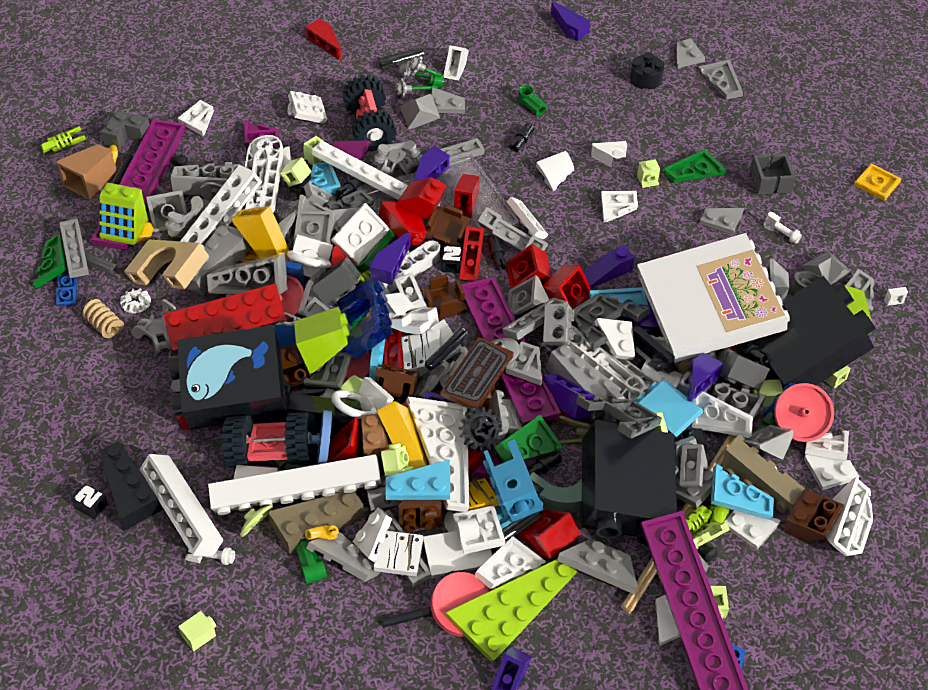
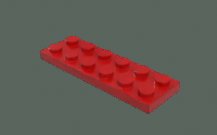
M276 284L163 314L173 352L178 351L177 340L263 327L286 321Z

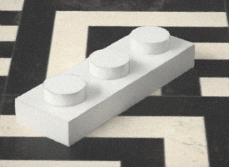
M513 197L507 200L511 207L510 211L520 218L519 222L528 228V233L531 236L534 235L540 239H545L548 236V233L521 200Z

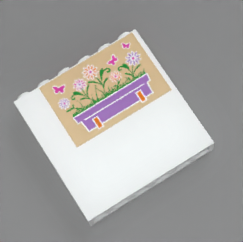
M746 233L637 264L638 277L669 352L675 356V362L787 330V322L790 321L787 310H783L782 300L779 295L776 296L774 283L769 281L767 269L762 267L761 257L759 253H755L754 243L752 239L749 240Z

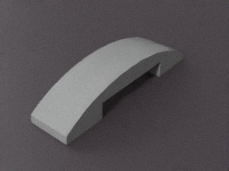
M486 207L477 221L491 235L497 236L501 242L516 250L523 251L533 244L545 251L548 243L534 235L531 237L502 220L501 215Z

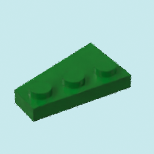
M704 149L665 167L663 173L673 183L725 175L726 169Z
M61 232L45 243L41 255L43 262L36 271L39 275L32 284L36 288L43 286L58 275H62L67 270Z
M539 415L492 448L500 462L505 463L514 459L507 443L515 439L523 460L561 450L563 446L542 416Z

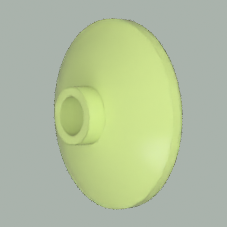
M265 506L257 511L251 509L244 516L246 522L241 529L240 536L244 537L255 525L268 515V511H271L273 506Z

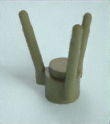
M564 416L554 419V421L575 427V436H579L578 439L559 440L561 444H582L583 437L591 427V424L582 423Z

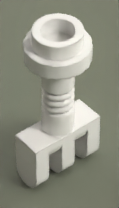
M769 212L764 222V227L771 231L777 229L790 238V243L794 242L796 244L802 237L800 231L795 230L793 232L779 223L781 217L773 212Z
M225 547L223 551L217 550L214 556L187 554L185 560L200 563L202 557L221 559L222 564L228 565L234 562L235 551Z

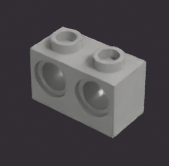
M545 304L543 342L547 346H570L571 340L574 338L571 322L574 321L575 314L568 304ZM564 312L561 319H556L558 313ZM558 331H563V335L560 338H555Z

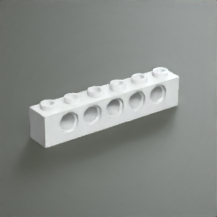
M238 165L180 242L200 243L205 246L220 224L229 226L232 222L231 218L242 209L262 181L257 174L248 168Z

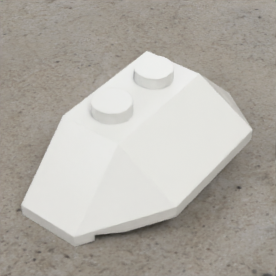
M857 477L853 478L832 499L844 504V507L826 539L844 556L861 554L863 552L873 522L872 504L869 498L871 491Z

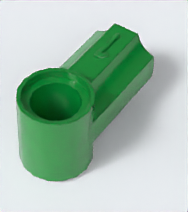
M523 85L519 88V105L526 106L536 116L543 114L547 110V105L534 94V89L531 86Z
M309 540L301 541L296 546V551L302 565L301 571L305 576L306 584L327 578L322 559H319L317 550L311 552L306 549L310 542Z

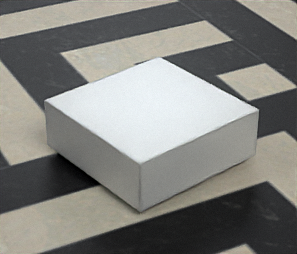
M906 287L888 289L884 298L885 304L887 306L903 304L908 293Z

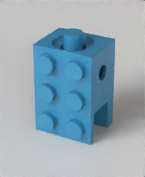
M515 439L507 442L514 459L495 466L488 450L484 451L486 460H483L500 507L505 516H510L512 522L543 510Z

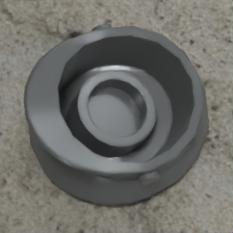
M810 271L796 272L794 279L789 283V290L795 295L819 279L820 276Z

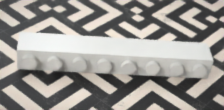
M376 455L216 482L208 484L211 509L218 513V515H226L231 513V510L236 509L248 511L253 506L260 505L263 508L276 502L288 504L292 503L293 499L299 498L311 500L316 495L333 496L335 492L339 491L351 493L356 491V488L362 487L373 489L377 485L382 484L378 458Z

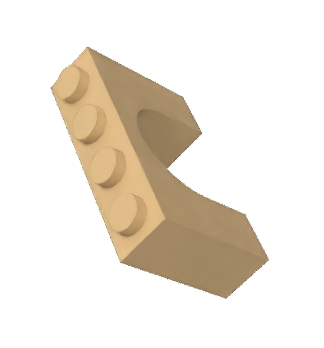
M149 239L124 272L133 283L147 285L163 265L172 261L162 276L172 288L185 289L209 255L200 243Z

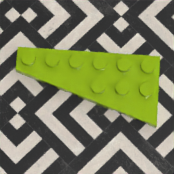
M556 559L446 612L444 616L487 659L493 662L571 580L577 571L568 565L558 562Z

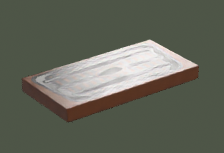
M478 337L442 389L441 397L470 410L471 408L480 407L513 358L514 352Z

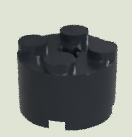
M650 52L636 57L632 60L631 83L640 89L647 88L651 90L659 87L662 82L665 63Z

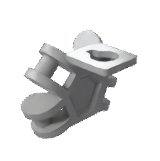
M410 140L395 144H381L377 148L378 153L374 156V160L378 162L377 169L392 176L396 168H401L406 174H409L411 169L418 165L415 158L420 156V151L416 148L414 141ZM404 158L408 160L407 164L404 162Z
M194 196L191 199L192 208L187 214L168 213L167 218L169 220L165 222V227L168 229L170 236L183 238L205 210L207 205L199 196Z
M165 299L162 300L163 314L169 313L167 307L170 308L171 312L176 311V307ZM151 315L150 319H140L131 330L132 335L137 339H140L144 334L152 338L156 353L160 352L161 349L167 348L169 350L172 348L163 315L162 318H156V315ZM163 336L164 341L158 342L157 337Z

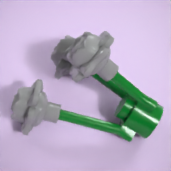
M417 55V57H412L410 61H407L406 64L402 63L400 66L399 74L402 78L395 84V93L403 99L406 93L412 90L442 88L444 76L427 68L426 65L422 64V56ZM417 71H426L428 73H431V75H426ZM409 75H417L429 79L428 84H431V86L412 87L411 85H406L404 80Z

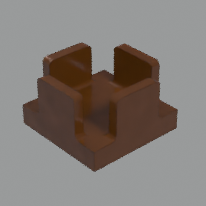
M437 205L427 224V233L424 240L436 241L442 247L444 245L460 246L465 235L466 226H469L471 218L463 216L462 210L445 205V208Z
M447 274L432 277L429 279V288L425 287L421 290L427 308L436 307L438 319L467 313L465 292L460 280H455V282L448 284Z
M382 363V365L376 368L375 382L381 385L383 377L384 383L382 388L395 397H401L404 383H409L411 385L408 397H414L420 372Z

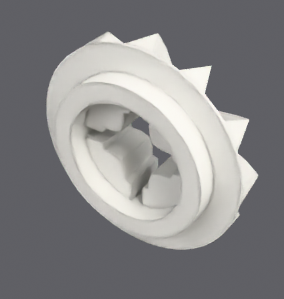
M132 288L131 292L125 291V295L121 296L120 304L122 309L128 313H140L149 307L151 298L147 291H142L141 288L135 291Z

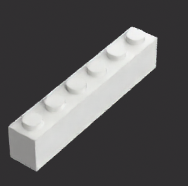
M148 454L139 470L157 496L188 549L195 556H214L223 542V538L174 462L168 455Z

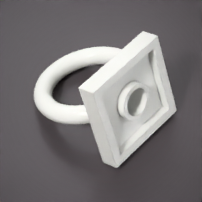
M297 234L294 248L288 251L287 256L290 258V262L302 264L305 276L312 277L320 269L326 272V269L331 267L329 258L333 244Z
M364 377L358 393L338 390L331 396L332 403L336 408L349 416L362 419L361 415L378 414V409L392 403L394 400L388 392L370 377ZM339 398L360 401L362 411L349 407Z

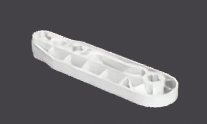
M273 135L260 136L254 139L248 147L245 168H252V171L257 174L262 182L245 203V209L270 206L272 212L274 213L284 155L283 145L278 137ZM273 144H278L280 148L274 149Z
M571 325L574 331V338L571 340L570 346L566 347L622 389L621 394L625 400H635L642 393L646 395L649 392L647 388L655 382L654 380L647 377L627 359L614 358L606 343L593 350L580 330ZM558 331L555 338H560L563 335V331Z

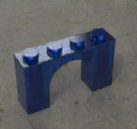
M373 276L337 301V307H339L341 313L346 314L350 324L367 313L366 317L357 326L349 330L350 335L347 336L348 345L344 349L354 359H357L393 334L392 321L389 317L390 310L387 306L388 299L385 295L386 288L381 281H377Z

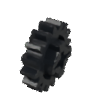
M485 407L471 408V412L464 413L466 418L460 419L463 423V426L459 427V430H463L460 438L466 439L463 444H470V450H476L477 452L489 451L491 447L497 446L495 440H501L498 432H503V429L498 428V425L502 422L496 421L498 415L491 414L492 409L485 410Z

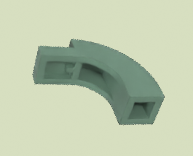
M534 472L530 475L544 508L562 512L582 510V478L575 485L562 488L551 485Z

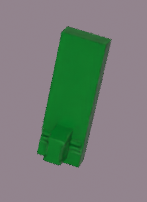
M391 229L361 263L356 266L360 273L368 269L370 261L374 260L377 253L394 242L392 238L395 234Z

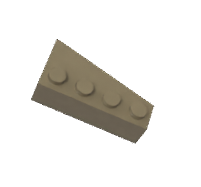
M739 434L725 451L721 465L723 467L722 470L730 475L735 474L740 477L739 480L748 486L753 485L773 497V506H775L776 510L789 515L805 488L786 472L780 473L773 461L770 459L766 461L757 454L759 450L754 446L750 448L743 442L745 438Z
M343 491L333 496H324L268 511L270 525L289 555L297 552L296 546L301 541L308 540L305 536L307 529L323 525H334L339 530L364 517L363 503L355 492L344 493Z

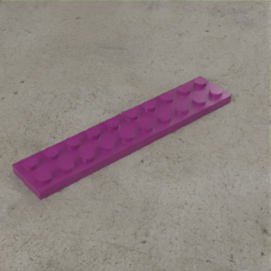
M153 119L119 184L141 189L146 210L148 208L146 197L154 196L186 130L185 124ZM100 223L91 238L94 245L127 250L129 246L126 243L101 239Z
M490 277L461 284L465 292L466 307L481 338L489 342L498 338H510L503 335V328L516 320L495 278ZM524 337L522 339L516 340L518 344H520L521 341L526 343ZM505 368L500 379L522 426H525L539 415L542 416L545 422L561 416V411L543 380V375L542 384L538 385L507 374Z
M683 511L641 522L645 539L698 690H748Z

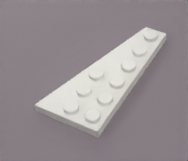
M408 397L406 402L429 464L450 459V500H443L446 510L467 512L469 509L468 445L463 444L466 439L460 438L463 430H459V427L463 426L460 419L466 418L464 413L467 412V408L456 403Z

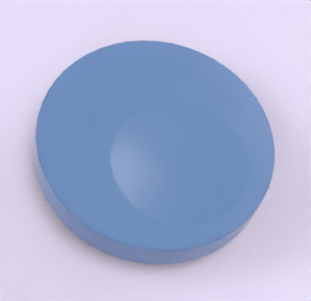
M323 410L319 436L312 435L311 443L318 444L317 465L327 463L332 421V411Z

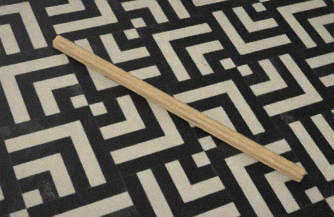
M728 435L709 465L710 471L713 472V467L716 464L722 465L726 449L737 436ZM686 503L681 511H683L686 517L696 507ZM652 558L637 580L638 587L635 594L629 593L621 606L622 610L630 614L634 610L657 573Z

